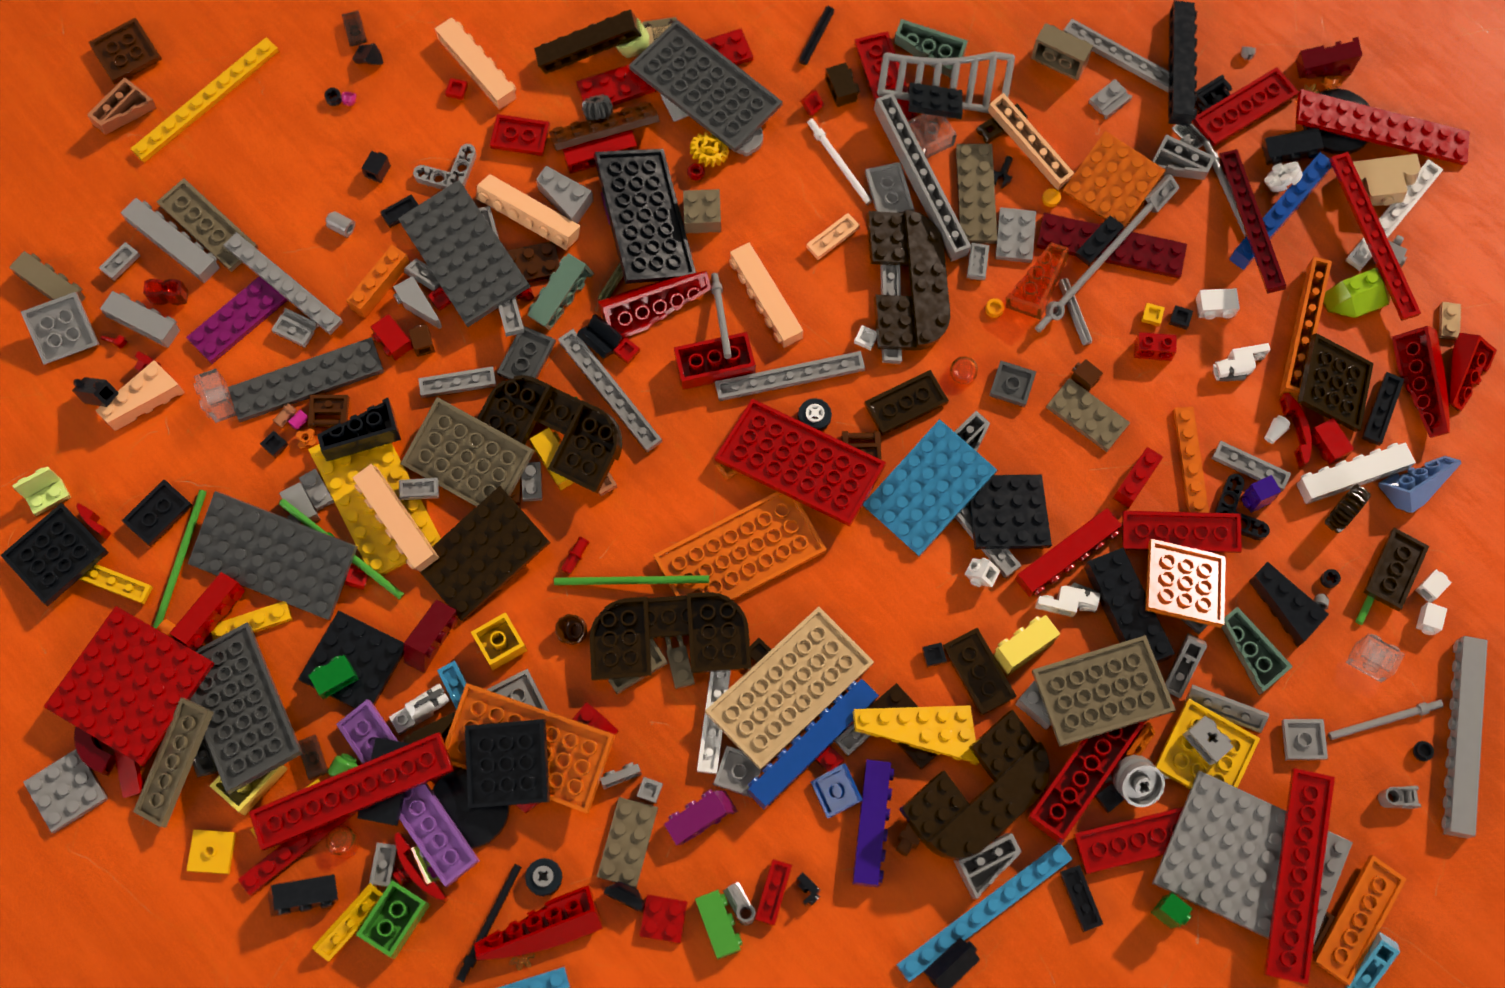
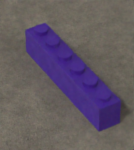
M866 760L862 792L863 801H861L853 875L854 885L878 887L879 882L882 883L884 870H880L881 862L885 861L886 850L882 849L883 841H887L888 829H884L885 821H889L890 809L886 807L887 800L891 801L892 796L889 780L893 781L894 769L891 768V762Z

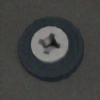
M547 858L537 859L531 863L525 875L526 884L530 891L540 896H547L556 892L563 878L559 865Z

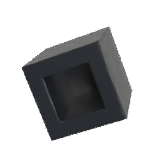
M371 151L362 166V171L366 178L382 183L391 165L384 153Z

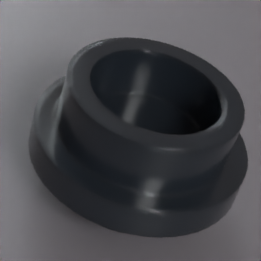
M1420 741L1414 745L1413 754L1420 761H1428L1433 757L1434 749L1430 743Z

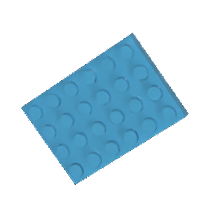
M939 419L870 495L863 506L920 557L998 470Z

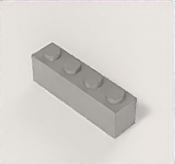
M114 291L111 292L100 308L106 317L169 348L180 332L176 325L177 322L169 316L165 318L157 310L145 308L146 306L137 300L135 302L130 300V297L122 292L120 294Z

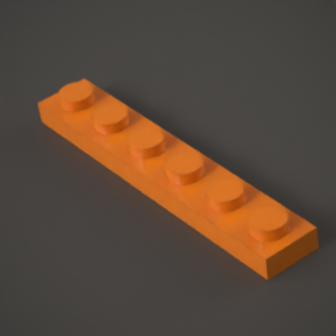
M1194 407L1174 408L1173 413L1187 511L1209 513Z

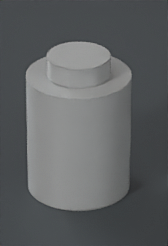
M336 211L329 213L325 220L327 228L344 237H349L355 228V221Z

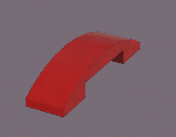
M1287 392L1282 395L1279 402L1283 416L1292 417L1299 441V447L1294 451L1298 468L1303 469L1309 462L1311 455V431L1302 408Z
M397 832L395 834L397 853L409 877L418 887L432 897L443 902L448 901V898L436 882L433 881L428 886L426 885L422 876L407 857L412 852L411 846L403 835Z

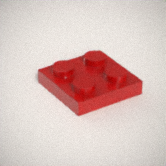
M647 894L639 936L681 944L688 901Z

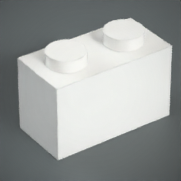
M1237 288L1200 290L1196 296L1198 318L1213 319L1215 317H1223L1228 319L1234 317L1240 309Z

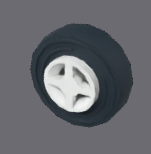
M808 399L799 408V421L822 431L831 422V408L822 399Z

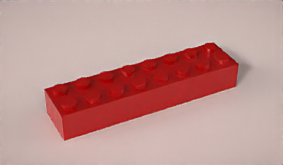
M1148 720L1082 740L1029 815L1027 821L1062 845Z

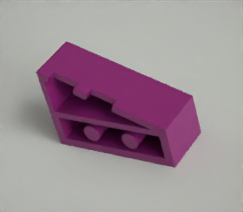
M711 789L702 794V799L698 802L694 800L685 806L686 810L679 813L677 811L668 817L669 821L664 823L676 845H682L704 832L706 828L714 823L718 824L721 822L720 819L729 813L733 815L738 812L726 791H712Z

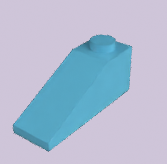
M1378 932L1353 981L1346 988H1374L1400 953L1398 943L1383 933Z

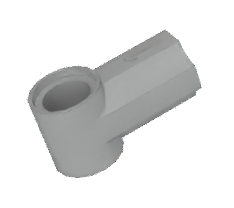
M739 882L723 890L738 921L743 925L753 923L755 920L754 907L750 904ZM748 909L752 912V915L748 919H743L740 916L741 911Z

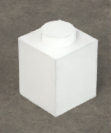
M1436 569L1426 577L1415 591L1431 603L1452 582L1448 580V577L1443 572H1439Z
M1430 602L1423 605L1416 629L1422 630V633L1427 635H1435L1443 628L1447 608Z

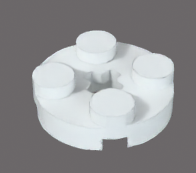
M1298 162L1283 165L1282 163H1277L1272 167V171L1264 181L1270 191L1281 192L1287 190V186L1290 184L1296 185L1301 180L1303 173Z

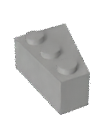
M1166 134L1153 162L1166 170L1164 175L1172 174V176L1204 180L1216 157Z
M545 166L536 178L538 190L558 209L561 215L578 224L593 202L592 190L548 166Z
M975 411L954 432L975 451H978L990 422L978 411Z
M1006 833L994 839L978 854L953 861L971 897L978 899L981 893L995 881L998 875L1022 851L1013 834Z

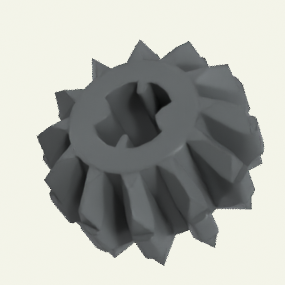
M606 95L590 96V98L585 99L582 103V110L587 120L605 119V117H609L613 112L612 102Z

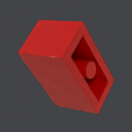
M389 314L370 326L373 331L371 334L377 344L381 342L384 346L382 347L384 353L388 357L392 356L395 361L413 349L409 338Z
M1334 418L1314 427L1311 431L1312 443L1318 447L1321 457L1324 461H1327L1329 466L1349 456L1354 451L1353 446Z

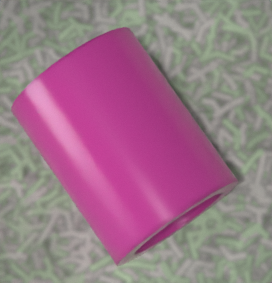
M299 410L288 423L298 431L308 421V416L302 410Z

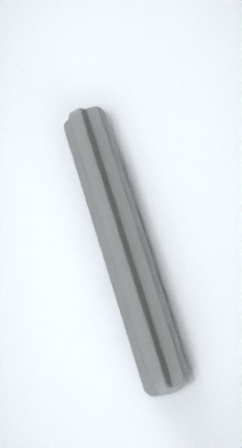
M1067 278L1059 280L1058 285L1064 296L1071 288V285ZM1074 295L1066 305L1082 345H1089L1092 343V337Z

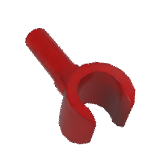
M118 335L116 339L101 336V340L111 342L120 349L128 343L121 335Z

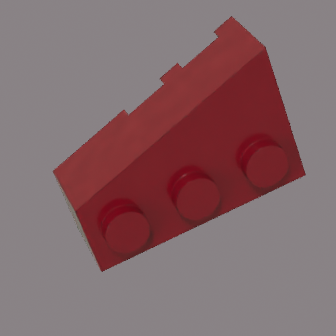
M1355 37L1352 42L1341 44V41L1335 42V46L1324 48V45L1301 50L1295 60L1299 79L1351 75L1363 55L1359 37Z
M435 600L404 642L405 664L425 674L449 631L455 627L458 621L456 609Z

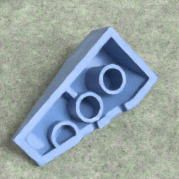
M1443 456L1426 462L1422 468L1407 469L1408 473L1400 476L1398 473L1393 474L1378 484L1396 508L1413 513L1428 502L1461 465V460Z

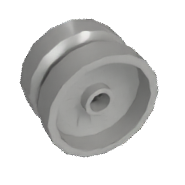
M1131 755L1118 762L1114 768L1112 776L1113 785L1128 803L1135 807H1147L1160 799L1165 788L1164 776L1149 759L1141 755Z

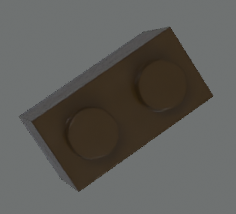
M846 62L826 68L825 79L837 107L856 102L858 93H860L858 84L853 81V72L851 68L848 69Z

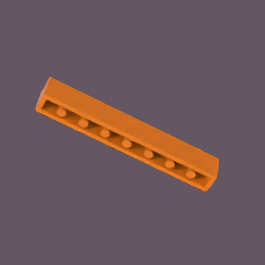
M1314 256L1307 266L1279 393L1281 397L1284 393L1288 392L1298 401L1311 335L1317 333L1332 264L1330 260Z

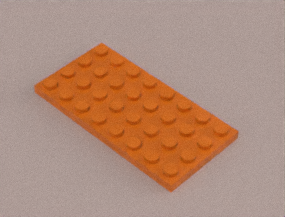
M777 491L654 554V558L664 576L709 575V583L669 584L675 596L713 592L725 595L733 601L827 552V549L800 502Z
M466 683L445 741L451 764L467 770L465 726L546 719L550 800L589 813L616 735Z

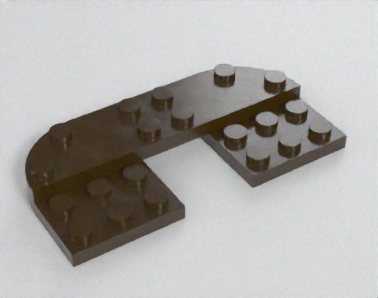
M905 210L904 213L868 211L867 226L871 264L908 266L911 296H874L878 349L923 350L929 348L942 337L950 322V304L942 236L936 225L918 212Z
M518 375L508 381L499 383L488 396L477 418L524 445L536 422L563 434L564 437L548 470L597 494L615 459L619 460L622 451L620 428L608 413L531 376Z
M705 592L691 593L685 596L620 599L604 607L605 609L596 616L590 630L592 681L652 677L650 639L689 636L692 674L751 669L749 628L746 616L740 606L729 597L719 593Z
M1013 710L1005 714L969 746L970 750L994 781L971 803L967 802L945 771H941L899 808L922 842L936 855L943 858L961 859L978 854L1044 792L1050 775L1047 752L1041 742L1034 740Z

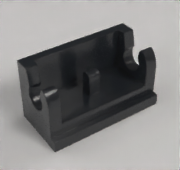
M1223 75L1195 91V94H1197L1195 107L1200 113L1231 95L1229 91L1232 90V87Z

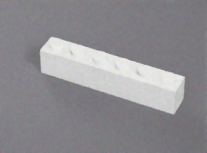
M1406 442L1399 445L1398 443H1393L1385 450L1381 451L1379 448L1370 452V455H1358L1352 459L1353 461L1347 462L1344 460L1337 463L1335 467L1329 468L1327 466L1318 470V473H1306L1301 476L1300 481L1296 485L1305 504H1309L1350 490L1356 484L1361 486L1405 471L1416 462Z

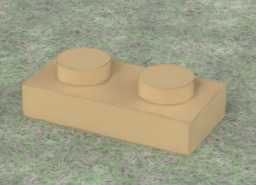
M1442 302L1439 314V338L1456 340L1460 333L1461 304Z

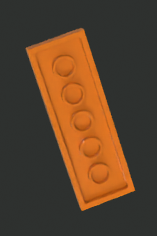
M1369 855L1312 962L1345 985H1350L1407 879L1374 855Z

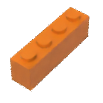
M391 245L346 299L350 309L366 319L402 275L405 267L410 264L407 254Z

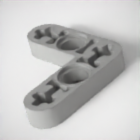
M471 144L461 146L451 172L425 165L415 167L413 170L415 180L420 184L443 190L456 182L458 176V180L465 187L477 156L475 147ZM468 151H471V153H469V154L467 155V160H465V159H466L465 153H468ZM460 165L467 167L463 172L457 170ZM422 172H425V175H422L421 177H419V174H422ZM436 176L444 177L441 182H435L434 179Z

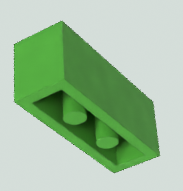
M719 890L695 898L717 960L741 951L740 946L743 943L739 933L735 934L732 928L736 924L732 913L727 914L725 909L728 903L724 893L720 894Z

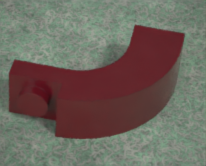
M76 727L74 743L81 760L93 770L109 776L116 764L115 756L105 752L100 747L98 739Z

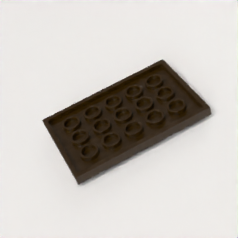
M499 486L432 546L439 559L420 573L448 606L457 610L456 615L464 622L551 542L508 493Z

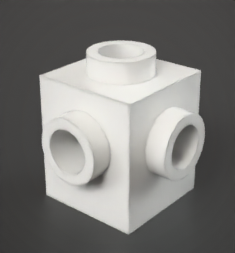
M973 558L964 575L976 587H993L1000 570L986 558Z

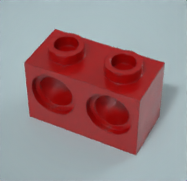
M1139 332L1135 339L1134 358L1172 361L1177 352V335Z

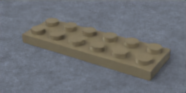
M956 144L959 223L970 244H996L997 224L992 144Z
M184 178L157 201L158 205L205 249L213 254L230 272L243 263L223 245L236 232L258 249V246Z
M180 698L173 715L174 718L164 736L134 808V813L159 827H167L213 716V711L188 699Z

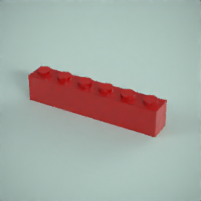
M1106 508L1018 573L1015 578L1016 582L1029 597L1033 594L1038 596L1046 589L1044 586L1048 583L1054 584L1061 578L1060 574L1064 571L1067 574L1074 569L1076 562L1079 560L1081 562L1085 561L1090 556L1089 553L1092 550L1098 551L1105 545L1104 541L1108 538L1113 540L1120 534L1119 529L1122 524Z

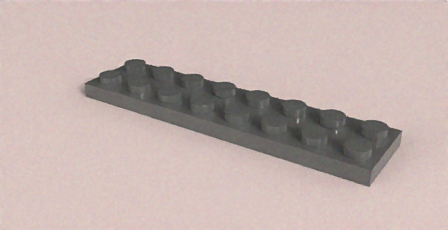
M371 337L229 386L228 389L239 422H243L283 408L288 403L292 405L309 399L310 395H320L381 374L384 370Z

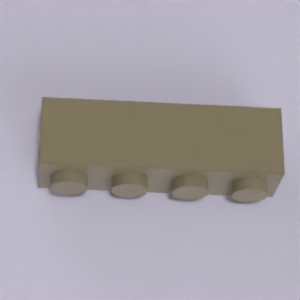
M24 251L9 266L15 275L50 300L77 292L81 302L86 298L81 293L83 289L74 282L70 284L66 276L62 273L56 274L53 267L47 263L45 265L42 264V260L33 253L29 255Z

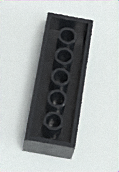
M1124 548L1088 561L1084 566V570L1093 589L1100 593L1099 601L1119 643L1146 635L1157 664L1170 659L1175 652L1155 612L1145 610L1146 593Z

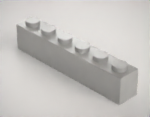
M135 198L121 212L124 219L205 283L219 269L216 263L217 258L210 252L208 254L203 251L204 248L198 242H191V238L185 232L180 233L174 223L171 221L166 222L164 220L165 217L160 212L152 211V207L146 201L141 202Z

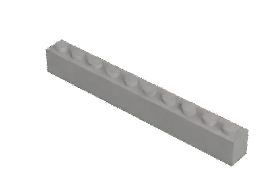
M890 93L877 98L874 111L925 212L938 228L943 239L944 249L950 261L952 262L967 256L971 245L894 94Z
M1463 636L1456 640L1453 646L1455 660L1452 664L1454 679L1451 682L1453 697L1449 704L1452 712L1448 721V728L1450 729V737L1447 740L1449 756L1445 762L1448 771L1444 780V787L1446 788V796L1443 799L1445 815L1442 818L1441 826L1444 828L1443 834L1468 839L1476 836L1488 640Z

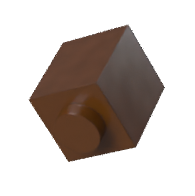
M418 325L409 330L417 357L435 352L427 325Z
M1085 359L1082 363L1078 362L1072 369L1074 373L1071 379L1089 392L1101 379L1103 372Z

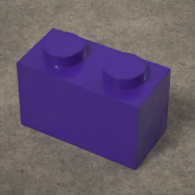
M1270 475L1251 484L1241 496L1242 503L1252 513L1271 504L1281 493V490L1273 476Z

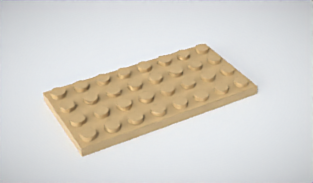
M817 607L708 707L705 713L755 766L762 770L833 703L852 682L856 681L874 664V661L820 607Z

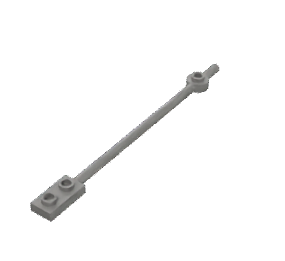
M1166 174L1145 198L1148 204L1058 302L1051 301L1047 304L1046 316L1035 327L1037 332H1041L1051 320H1060L1064 316V306L1148 213L1151 210L1152 212H1158L1177 192L1179 186L1172 174Z

